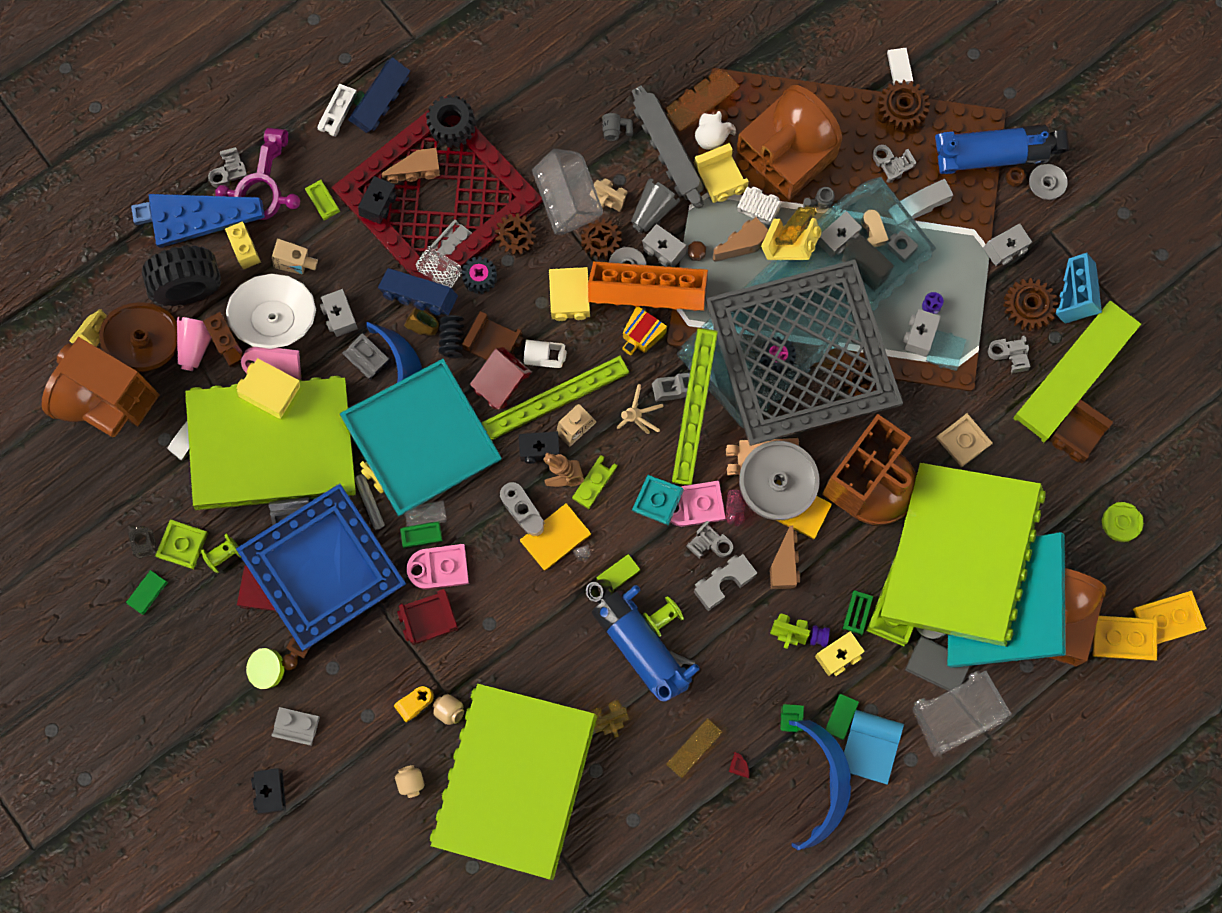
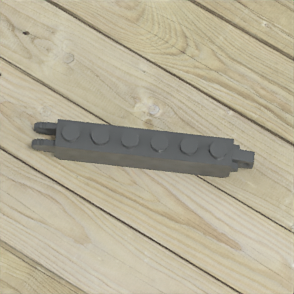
M642 85L632 90L635 99L633 103L636 107L634 113L639 120H643L642 128L647 135L650 134L652 137L650 143L654 150L658 149L660 153L658 158L662 165L667 166L668 171L666 173L669 179L675 181L677 186L674 188L679 197L683 196L686 200L689 199L694 207H703L704 200L700 192L703 191L704 184L655 94L647 93Z

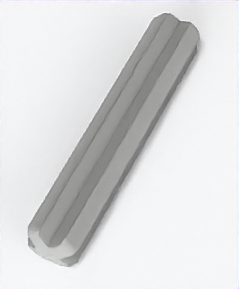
M360 474L354 480L372 525L377 530L384 527L385 524L366 477Z

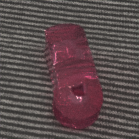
M729 490L727 494L725 517L729 525L734 522L736 526H739L744 521L746 502L740 490Z

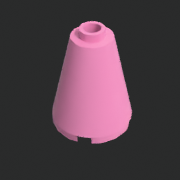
M185 317L177 318L178 364L182 365L181 369L193 371V368H198L209 345L211 336L203 321Z

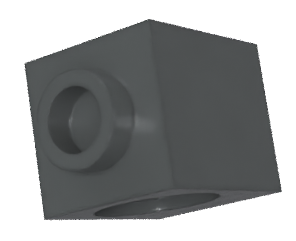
M901 230L898 234L895 232L889 238L887 249L905 263L918 250L919 245ZM899 242H904L907 245V247L905 249H899L897 248L896 244Z

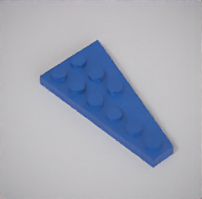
M148 194L156 246L159 248L224 230L240 222L248 223L265 218L260 198Z

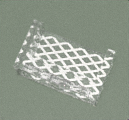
M428 246L416 263L417 270L436 283L452 287L462 274L459 264Z

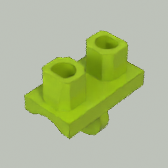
M780 614L777 620L774 621L770 634L778 636L777 640L785 642L783 648L788 649L789 644L797 646L798 643L805 645L810 633L808 622L798 620L796 626L788 624L790 619L788 615Z

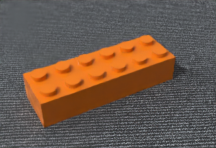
M593 261L588 281V302L704 311L708 270Z

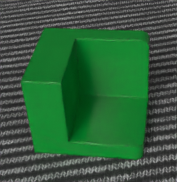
M787 704L781 706V731H803V729L797 726L789 725V720H803L804 706Z

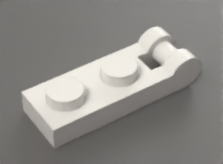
M339 83L318 124L319 131H327L334 137L338 135L340 126L357 95L355 89ZM329 120L334 121L332 125L328 124Z

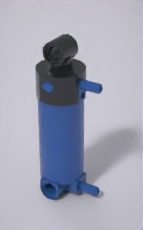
M1045 124L962 134L944 132L935 135L937 153L939 154L940 174H952L957 170L1046 163L1050 159V154H1061L1069 151L1067 131L1059 130L1049 133V129Z
M599 579L589 583L586 587V595L591 601L599 604L591 612L603 630L608 633L651 693H654L659 700L667 701L686 691L692 682L691 677L699 671V666L693 664L687 670L684 667H680L632 601V598L640 592L639 586L634 585L628 592L621 589L612 593V584L607 579Z

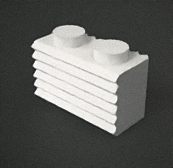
M747 187L737 207V211L751 218L757 217L761 222L771 226L773 219H776L782 202L775 195L769 194L767 196L756 187L751 189Z

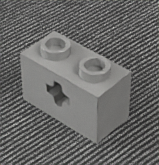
M846 211L821 233L817 244L831 258L836 254L839 256L846 250V245L849 242L853 244L861 236L859 233L862 227Z
M1019 223L989 240L983 249L995 266L1001 263L1006 265L1013 260V256L1025 254L1032 241Z
M657 224L642 240L643 250L649 256L654 255L657 257L658 261L665 267H676L687 254L686 245Z
M343 289L321 297L323 304H320L323 314L328 315L329 320L326 323L330 332L334 331L336 337L358 329Z
M918 309L916 315L912 314L908 324L912 326L910 332L906 331L903 343H906L904 350L927 357L941 316Z

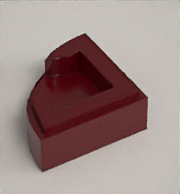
M734 752L729 773L749 778V767L746 760L740 754Z

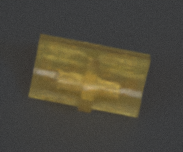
M618 700L608 705L611 713L603 715L601 708L591 711V713L598 716L594 726L595 733L603 730L605 735L613 732L615 737L619 736L617 730L624 727L622 722L628 720L629 717L626 708H623Z

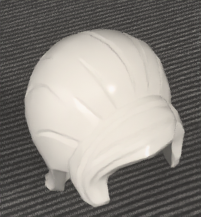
M717 111L715 115L703 113L699 119V127L695 132V139L703 149H716L723 145L729 134H736V128L733 124L721 122L722 114L720 111Z

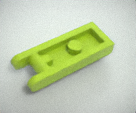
M600 455L584 479V482L581 483L572 497L574 501L587 509H590L618 466L614 463L608 469L601 463L605 458Z

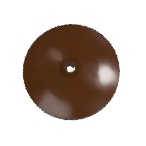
M137 302L123 305L113 310L104 319L99 331L101 349L136 371L156 369L166 364L177 351V322L168 311L154 304Z

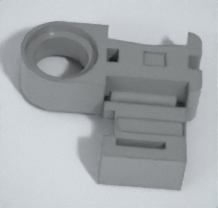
M878 145L874 149L873 160L878 168L882 167L888 177L887 183L893 182L895 178H901L903 172L916 165V161L909 149L905 150V153L899 158H894L891 150L886 145ZM884 151L887 157L879 158L876 153Z
M236 147L220 151V155L226 164L224 167L213 169L209 173L208 179L212 186L217 188L220 185L229 186V182L248 175L244 163L240 161ZM220 174L223 176L220 182L213 181L215 175Z
M1022 336L1020 340L1006 342L1005 339L995 340L990 344L988 355L991 359L1002 360L1009 357V360H1012L1011 374L1029 371L1030 364L1027 357L1029 346L1026 345L1027 340L1025 336ZM998 346L1003 352L995 354L992 348Z
M706 521L697 530L696 537L687 544V548L699 559L703 556L702 552L705 549H711L722 558L730 556L733 550L732 542L724 534L719 536L709 526L710 521ZM727 543L730 550L727 553H721L718 550L719 544Z

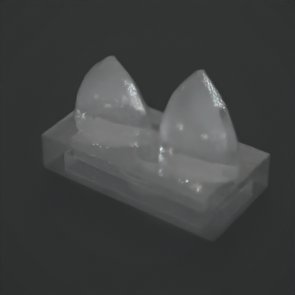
M444 501L421 504L405 513L407 527L447 521Z

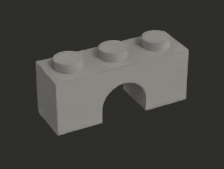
M743 554L739 557L737 555L733 556L727 561L728 565L723 569L721 566L711 573L712 577L707 580L703 578L695 584L694 593L707 611L725 599L724 594L720 590V583L727 579L733 580L741 588L756 577V570Z

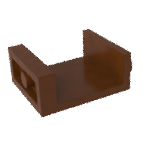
M480 311L462 345L465 351L487 361L494 350L504 347L515 356L514 352L516 348L521 347L524 338L520 329L514 332L489 320L487 314Z
M219 312L203 320L220 355H224L230 368L241 363L245 352L222 313Z
M1080 399L1049 441L1053 443L1056 449L1068 453L1072 460L1083 463L1089 457L1090 452L1102 435L1110 428L1113 421Z

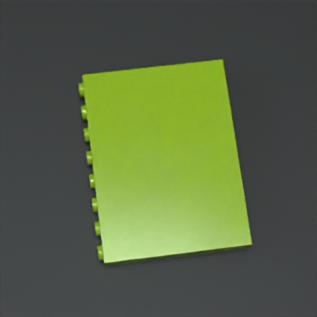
M331 376L329 379L315 377L309 381L298 379L300 388L281 419L240 398L236 389L238 384L222 388V386H212L210 389L195 387L185 391L194 509L203 510L267 504L273 501L309 497V500L316 499L338 484L342 485L348 496L356 495L350 432L340 417V413L348 409L345 378Z
M920 463L881 613L882 618L893 623L1006 647L1007 641H1011L1013 629H1011L1012 621H1016L1018 609H1015L1016 603L1022 597L1021 582L1025 581L1027 576V569H1025L1026 561L1029 562L1032 555L1030 544L1036 538L1035 523H1039L1041 517L1039 506L1045 500L1046 492L1043 491L1041 483Z
M477 684V687L473 689L471 694V700H473L471 708H468L466 711L465 720L467 722L465 728H462L460 732V746L456 748L454 753V767L448 773V780H450L448 788H445L442 794L443 805L436 815L437 826L436 829H433L430 836L431 846L554 880L598 716L579 709Z

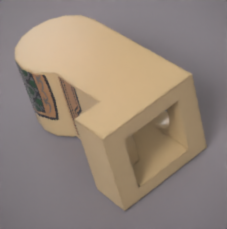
M875 210L866 211L861 218V225L866 229L869 237L865 242L867 250L885 245L889 239L879 213Z

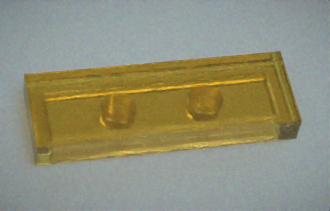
M798 207L775 238L776 245H794L811 219L817 214L816 208Z
M707 718L666 765L682 779L722 734V731Z

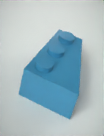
M1088 253L1069 258L1063 280L1065 282L1063 292L1060 293L1061 301L1059 308L1056 310V315L1064 323L1102 313L1096 262Z

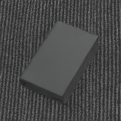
M920 636L905 671L956 694L962 685L969 666L953 668L947 666L948 648L932 641V639L929 640Z

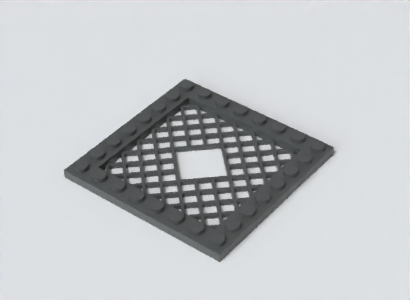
M856 260L706 298L714 330L718 331V344L750 446L902 406L903 402ZM829 288V290H828V292H827L826 294H825L824 292L820 291V290ZM833 288L843 292L839 300L829 296ZM810 293L808 299L801 296ZM814 293L824 297L820 305L811 301ZM844 296L846 297L848 305L841 302ZM792 298L789 304L783 300ZM795 298L805 302L801 310L792 306ZM826 299L836 303L833 311L822 307ZM777 302L787 307L782 315L773 310ZM773 303L771 308L764 306L765 304ZM808 304L817 308L814 316L804 312ZM839 305L849 310L845 318L835 314ZM758 307L768 312L764 320L754 315ZM754 308L752 313L747 312L746 309ZM789 309L799 313L795 321L785 317ZM820 310L830 315L826 323L816 318ZM739 312L749 316L745 325L735 320ZM850 313L852 315L854 323L847 320ZM770 314L780 318L776 326L766 322ZM801 315L811 320L807 328L797 323ZM832 317L842 321L838 330L828 325ZM751 319L761 323L757 331L748 327ZM783 320L792 324L788 333L779 329ZM813 322L823 326L820 334L809 330ZM845 323L854 328L850 336L841 332ZM734 324L742 328L739 335H737ZM764 325L773 329L769 338L760 333ZM795 327L829 344L812 376L777 358ZM826 328L836 333L832 341L822 336ZM745 330L754 334L750 343L741 338ZM776 331L786 336L782 344L772 340ZM856 331L860 341L853 338ZM838 335L848 339L844 348L834 343ZM757 336L767 341L763 349L753 345ZM850 341L860 346L856 354L847 350ZM740 342L748 346L744 354ZM769 343L779 347L775 356L765 351ZM832 346L841 351L838 359L828 355ZM751 348L760 352L756 361L746 356ZM862 349L866 359L859 356ZM844 353L854 357L850 366L840 361ZM763 354L773 359L769 367L759 363ZM825 358L835 362L831 371L821 366ZM856 359L866 364L862 372L852 367ZM745 360L754 364L750 372ZM775 361L785 366L781 374L771 369ZM838 364L847 369L844 377L834 373ZM756 366L766 371L762 379L752 374ZM868 367L872 378L865 374ZM787 368L797 372L793 381L783 376ZM819 369L829 374L825 382L815 378ZM850 371L860 376L856 384L846 379ZM768 373L778 377L774 386L764 381ZM800 374L810 379L806 387L796 383ZM831 376L841 381L837 389L827 384ZM862 377L872 382L869 390L858 386ZM751 378L759 382L756 390H754ZM781 379L791 384L787 392L777 388ZM812 381L822 386L818 394L808 389ZM843 383L854 387L850 395L839 391ZM762 384L772 389L768 397L758 393ZM875 385L876 391L871 392L872 388ZM793 386L803 390L799 399L789 394ZM824 388L835 392L830 401L820 396ZM856 389L865 393L852 397ZM774 391L784 395L780 404L770 399ZM805 393L816 397L811 406L801 401ZM837 394L846 398L833 402ZM757 397L765 401L761 409ZM786 398L797 402L792 411L782 406ZM818 399L827 403L814 407ZM767 403L777 407L773 416L763 411ZM799 404L808 408L795 412ZM780 409L789 413L776 417ZM762 415L768 417L769 419L764 420Z

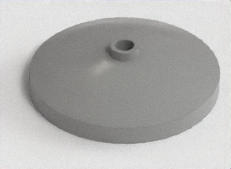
M771 441L756 447L746 457L739 474V486L746 504L758 515L771 520H788L805 512L815 500L819 489V473L814 460L803 448L791 442ZM780 480L781 485L775 484L774 481Z

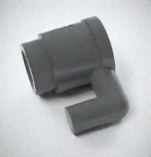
M608 113L602 116L605 140H618L620 125L626 126V136L633 135V121L631 119L621 118L620 115L615 113Z
M829 187L819 189L814 199H804L803 207L805 209L814 206L820 209L830 208L835 197L833 190Z

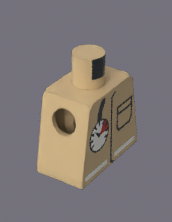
M578 404L558 422V435L570 447L596 421Z

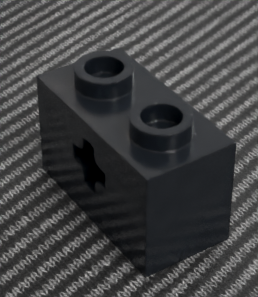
M374 176L358 206L359 216L378 224L381 223L383 218L386 219L390 204L394 203L397 198L395 184Z
M558 431L519 434L521 462L534 464L536 461L543 460L546 457V453L560 454ZM539 445L542 446L540 452L537 451Z
M276 768L254 772L251 783L253 790L256 791V798L253 799L255 811L257 810V813L262 815L287 811L283 769ZM268 788L272 789L269 795L264 794V791H267Z

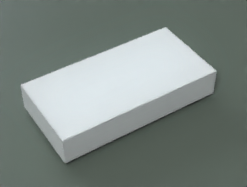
M907 49L888 50L887 55L893 84L897 80L901 85L903 79L906 81V84H909L910 81H913Z

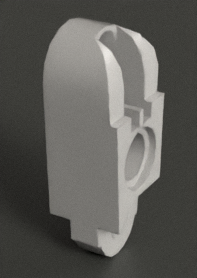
M514 482L505 484L501 488L500 497L506 509L528 535H540L544 531L545 523L523 488ZM510 491H515L513 497L508 496ZM528 509L527 513L520 514L521 510Z

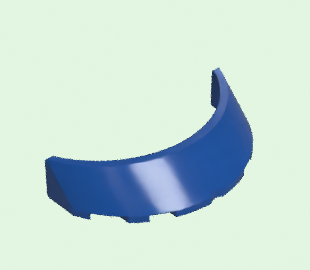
M367 322L369 332L379 333L393 351L398 369L397 383L422 370L415 350L402 336L388 328Z
M789 720V725L803 729L817 741L830 764L831 806L822 825H818L812 830L811 838L805 842L792 843L793 848L801 850L817 845L827 838L838 826L849 803L851 775L842 748L827 730L810 720Z

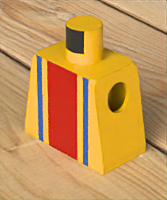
M636 307L623 331V338L627 343L622 349L629 355H632L637 348L644 353L647 352L667 333V326L642 308Z

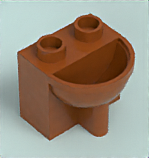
M791 85L783 92L781 97L739 134L736 151L788 200H791L837 158L842 142V132L832 112L815 94L802 86Z
M78 336L73 345L71 343L66 344L58 353L57 363L59 365L52 373L44 389L42 410L53 419L68 422L86 421L107 435L115 437L126 421L138 427L160 394L136 370Z
M877 414L830 477L822 495L859 521L867 524L887 525L900 520L908 512L917 477L910 462L901 455L911 437Z
M1065 568L1066 655L1048 658L1073 666L1087 662L1102 601L1107 590L1102 582L1086 574Z

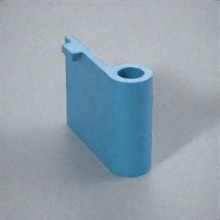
M856 710L844 751L850 774L887 785L904 724Z

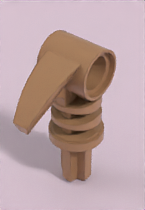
M545 454L544 462L549 465L551 472L559 475L545 479L546 486H577L584 482L579 461H569L561 454Z

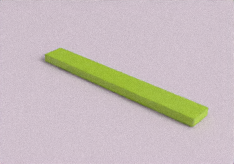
M697 328L672 483L692 485L718 334L717 330Z
M620 355L481 423L492 441L628 375L629 370Z

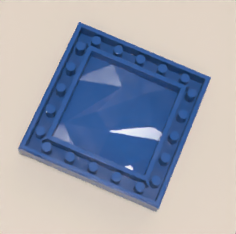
M341 484L336 485L236 548L302 651L311 647L406 584Z

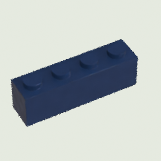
M393 57L390 58L348 120L365 133L370 130L374 131L380 123L378 121L381 115L384 116L389 110V102L391 100L394 101L400 92L397 91L399 87H403L409 80L407 75L410 70Z
M389 268L386 270L378 286L384 298L391 301L396 299L407 306L412 304L423 311L428 309L435 315L444 314L448 316L458 297L449 286Z

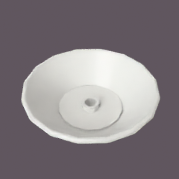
M278 274L256 276L241 284L230 296L226 309L228 325L238 339L253 347L267 349L288 346L302 338L313 325L316 313L313 295L305 285L290 276Z

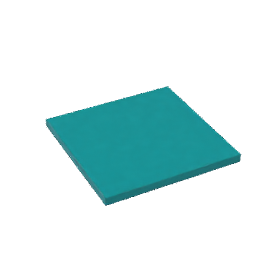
M444 359L340 413V417L398 517L502 460Z
M1062 532L1036 536L1035 541L1030 544L1032 555L1030 561H1026L1025 569H1027L1026 580L1021 582L1022 597L1016 603L1015 609H1018L1016 621H1012L1011 629H1013L1011 641H1007V646L948 634L947 666L953 668L1066 655L1065 535Z

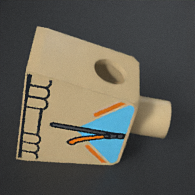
M277 239L272 255L273 267L275 269L303 274L305 268L316 270L318 259L308 257V249Z

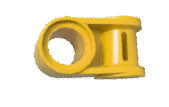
M421 686L400 699L394 707L403 720L408 722L433 702L434 694L431 689ZM421 692L428 693L426 701L419 699L421 698Z

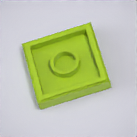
M170 519L155 557L194 570L208 532Z

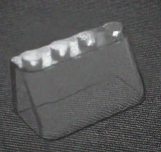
M553 149L532 169L554 234L564 235L597 220L603 214V209L586 162L580 153Z

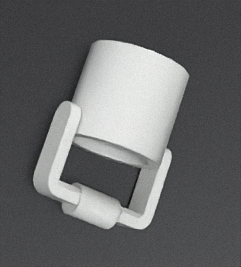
M526 340L524 365L561 368L567 354L565 345L562 343ZM550 350H560L558 361L549 360Z

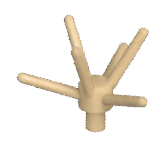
M638 384L632 408H628L621 413V417L624 420L617 426V429H620L630 421L635 422L647 434L650 431L644 425L656 432H660L659 428L644 420L641 416L642 413L662 408L663 404L641 410L638 409L637 402L641 389V384Z

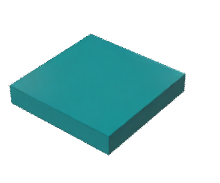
M647 475L632 511L669 525L684 489Z

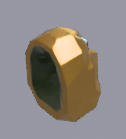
M416 307L404 324L407 329L417 334L428 336L435 335L439 329V323L434 316Z

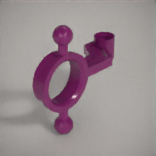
M267 128L264 133L265 144L261 146L257 173L244 177L238 183L235 190H230L225 185L218 186L215 190L216 196L245 197L247 190L253 184L265 182L272 189L273 200L269 208L264 211L265 218L258 220H265L275 215L281 204H285L290 209L298 208L301 202L300 198L295 194H290L287 197L281 196L277 183L270 177L273 159L281 154V148L285 147L288 143L287 130Z

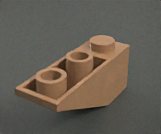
M436 148L416 150L382 173L383 180L394 184L402 180L411 182L419 178L434 179L436 176H440Z
M757 217L752 221H746L739 232H733L728 237L727 242L724 244L720 243L714 249V262L757 252L761 248L768 229Z
M793 526L789 527L770 568L771 589H792L796 587L797 583H800V573L796 571L795 563L799 562L798 551L794 549V543H797V531H793Z

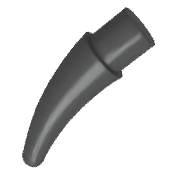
M669 651L677 663L695 664V661Z

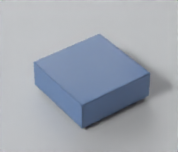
M150 202L131 206L135 225L153 222Z

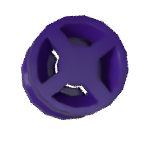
M937 292L928 293L922 303L923 311L938 314L944 303L942 295Z
M813 625L810 645L815 646L819 644L826 648L829 639V628L824 627L822 629Z

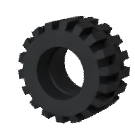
M447 95V98L439 97V101H433L434 106H429V112L426 115L431 135L436 142L439 141L440 145L444 146L446 144L449 148H452V145L459 147L460 143L466 144V139L470 140L472 138L471 133H475L476 126L470 104L464 98L460 100V97L457 95L454 98L451 95ZM456 115L461 117L460 122L456 126H442L443 120L448 116Z

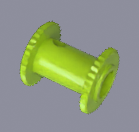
M228 534L224 535L227 541L207 553L204 549L201 550L203 559L215 573L219 572L216 566L234 554L241 558L236 550L239 546Z
M665 597L667 604L650 617L643 613L644 619L658 637L661 636L659 629L674 618L678 617L681 621L684 619L680 608L669 597Z

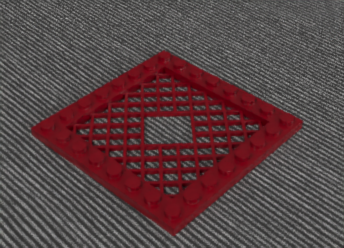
M425 112L332 186V190L409 275L436 282L432 272H426V268H423L424 272L419 270H422V267H425L424 264H427V252L436 253L441 247V240L449 238L442 237L438 242V249H428V240H436L438 238L436 236H429V228H440V236L443 228L449 226L443 224L444 216H454L456 221L457 217H467V225L464 227L475 231L466 240L459 243L451 255L446 254L440 259V254L437 253L438 260L443 262H436L438 265L433 266L442 275H445L448 271L458 272L467 264L468 260L471 261L473 257H476L491 245L495 238L499 236L494 231L499 229L496 225L498 222L502 223V217L508 219V215L512 214L514 218L519 213V218L522 219L523 216H526L543 202V198L476 127L475 133H471L472 138L470 140L466 139L467 143L465 145L471 152H463L464 145L462 143L460 151H450L449 147H447V151L437 150L438 142L434 138H427L431 135L426 121L428 120L426 117L427 112ZM456 115L448 116L443 120L442 125L445 123L448 127L456 126L460 122L461 117ZM425 142H434L437 154L446 155V163L438 162L439 167H445V175L436 176L435 179L457 180L454 213L418 211L421 178H419L417 186L407 185L408 181L404 180V185H395V189H403V197H397L395 200L402 201V209H392L391 203L387 220L383 218L381 223L378 224L359 216L358 206L374 176L382 179L384 171L400 162L401 160L399 159L407 154L409 156L410 153L416 150L424 149ZM421 143V149H413ZM460 155L459 164L449 163V156ZM463 156H473L472 164H462ZM476 157H477L484 165L475 164ZM448 167H458V176L448 175ZM472 168L471 176H461V169ZM475 168L485 169L484 177H474ZM488 170H489L496 178L487 177ZM460 180H471L470 189L460 188ZM484 181L483 189H473V182ZM487 181L497 182L496 190H486ZM500 182L508 191L499 190ZM407 189L417 190L416 198H406ZM459 192H468L469 201L459 200ZM472 193H483L482 202L472 201ZM486 193L496 194L495 202H485ZM499 194L509 195L508 203H499ZM405 202H415V210H405ZM458 204L468 205V213H458ZM471 205H481V214H472ZM495 206L494 215L484 214V207ZM498 206L504 207L499 212H497ZM391 213L401 214L400 222H390ZM404 214H414V222H404ZM417 215H427V224L417 223ZM431 215L441 216L440 224H430ZM470 217L480 218V226H470ZM484 218H490L488 221H486V222L483 224V219H484ZM513 222L507 224L504 229L512 227ZM455 223V224L452 226V228H453L452 234L456 231V228H458L460 225H456V223ZM392 226H400L399 233ZM403 226L413 227L412 235H402ZM416 227H426V236H417ZM404 239H412L411 246ZM415 239L425 240L424 248H414ZM416 252H424L423 259Z

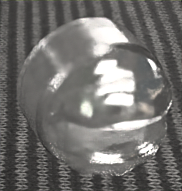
M588 545L573 550L576 558L580 561L587 560L590 557Z

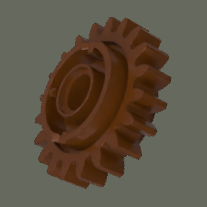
M904 79L901 85L897 80L894 86L889 83L887 89L883 88L882 94L878 99L877 107L881 108L878 114H884L882 121L889 120L888 126L894 123L895 129L900 125L903 131L906 126L910 130L913 129L914 124L919 127L921 121L924 122L926 116H928V108L930 107V102H927L929 96H923L925 89L919 91L920 84L913 87V81H910L909 85H907ZM901 103L906 104L907 107H903V106H901L900 104H901Z
M1032 278L1027 283L1022 279L1020 285L1015 282L1013 288L1010 287L1007 292L1009 294H1006L1004 297L1007 301L1004 302L1003 306L1008 307L1004 313L1011 314L1008 320L1015 319L1014 326L1021 323L1022 330L1026 325L1029 331H1032L1034 326L1037 330H1040L1042 325L1046 327L1049 324L1048 321L1052 322L1054 319L1053 315L1056 314L1055 308L1059 304L1054 302L1057 295H1050L1053 288L1047 290V283L1041 286L1040 279L1036 283H1033ZM1027 302H1032L1035 307L1028 306Z

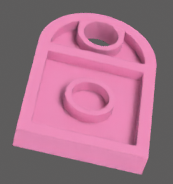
M252 346L245 351L241 359V365L246 374H248L247 369L251 364L248 360L255 362L258 358L284 373L302 380L298 350L267 349Z
M719 481L681 486L684 492L678 503L679 510L673 514L670 522L676 526L686 527L704 524L706 521H710V523L724 521L726 518Z
M459 544L417 551L410 557L407 563V575L410 581L416 587L425 590L469 584L465 545ZM419 565L423 571L420 575L415 576L412 574V568Z

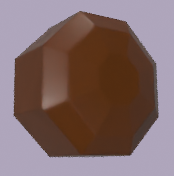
M1012 167L1005 177L1007 183L1015 187L1020 186L1026 176L1023 169Z
M694 241L688 246V256L692 260L700 261L705 257L706 246L702 242Z

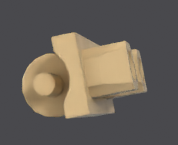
M606 178L601 182L597 180L594 183V190L591 196L599 201L598 207L603 209L605 206H608L620 212L624 206L627 190L619 188L617 191L612 189L613 184Z

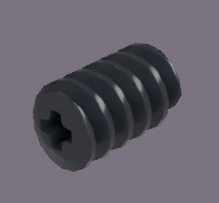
M448 315L440 319L441 325L439 329L441 333L439 338L441 340H439V354L449 358H460L463 356L462 353L457 352L463 349V346L458 345V343L463 342V339L458 337L464 335L463 331L458 330L464 328V324L459 323V321L464 320L463 317Z

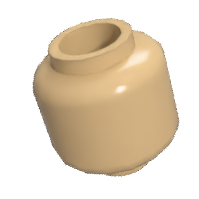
M446 694L438 697L433 704L434 716L447 725L458 723L464 715L462 702L452 695Z
M414 765L399 769V773L395 776L399 793L407 795L408 798L418 796L420 794L419 791L425 786L421 770L414 768Z

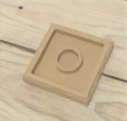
M968 413L936 437L961 468L992 445V441Z

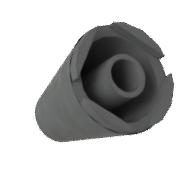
M651 178L648 179L631 220L633 223L632 228L639 233H642V231L647 232L680 201L679 198L674 199L675 194L661 183L653 184L652 181L654 179Z

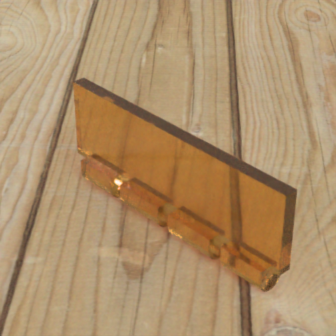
M717 69L708 76L711 82L705 78L694 86L696 94L690 89L679 98L682 103L681 105L676 100L665 108L669 113L667 117L680 132L698 120L703 113L710 111L740 88L727 71L723 73L721 69Z

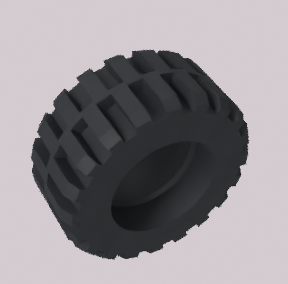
M185 245L178 248L173 247L170 250H163L159 254L153 255L151 259H148L143 265L141 272L148 298L155 304H161L162 306H182L188 303H195L214 294V291H217L221 284V276L215 255L209 249L196 245Z

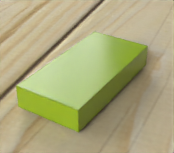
M322 180L305 188L323 220L340 212Z
M628 554L596 577V579H607L611 582L614 591L640 572V569Z

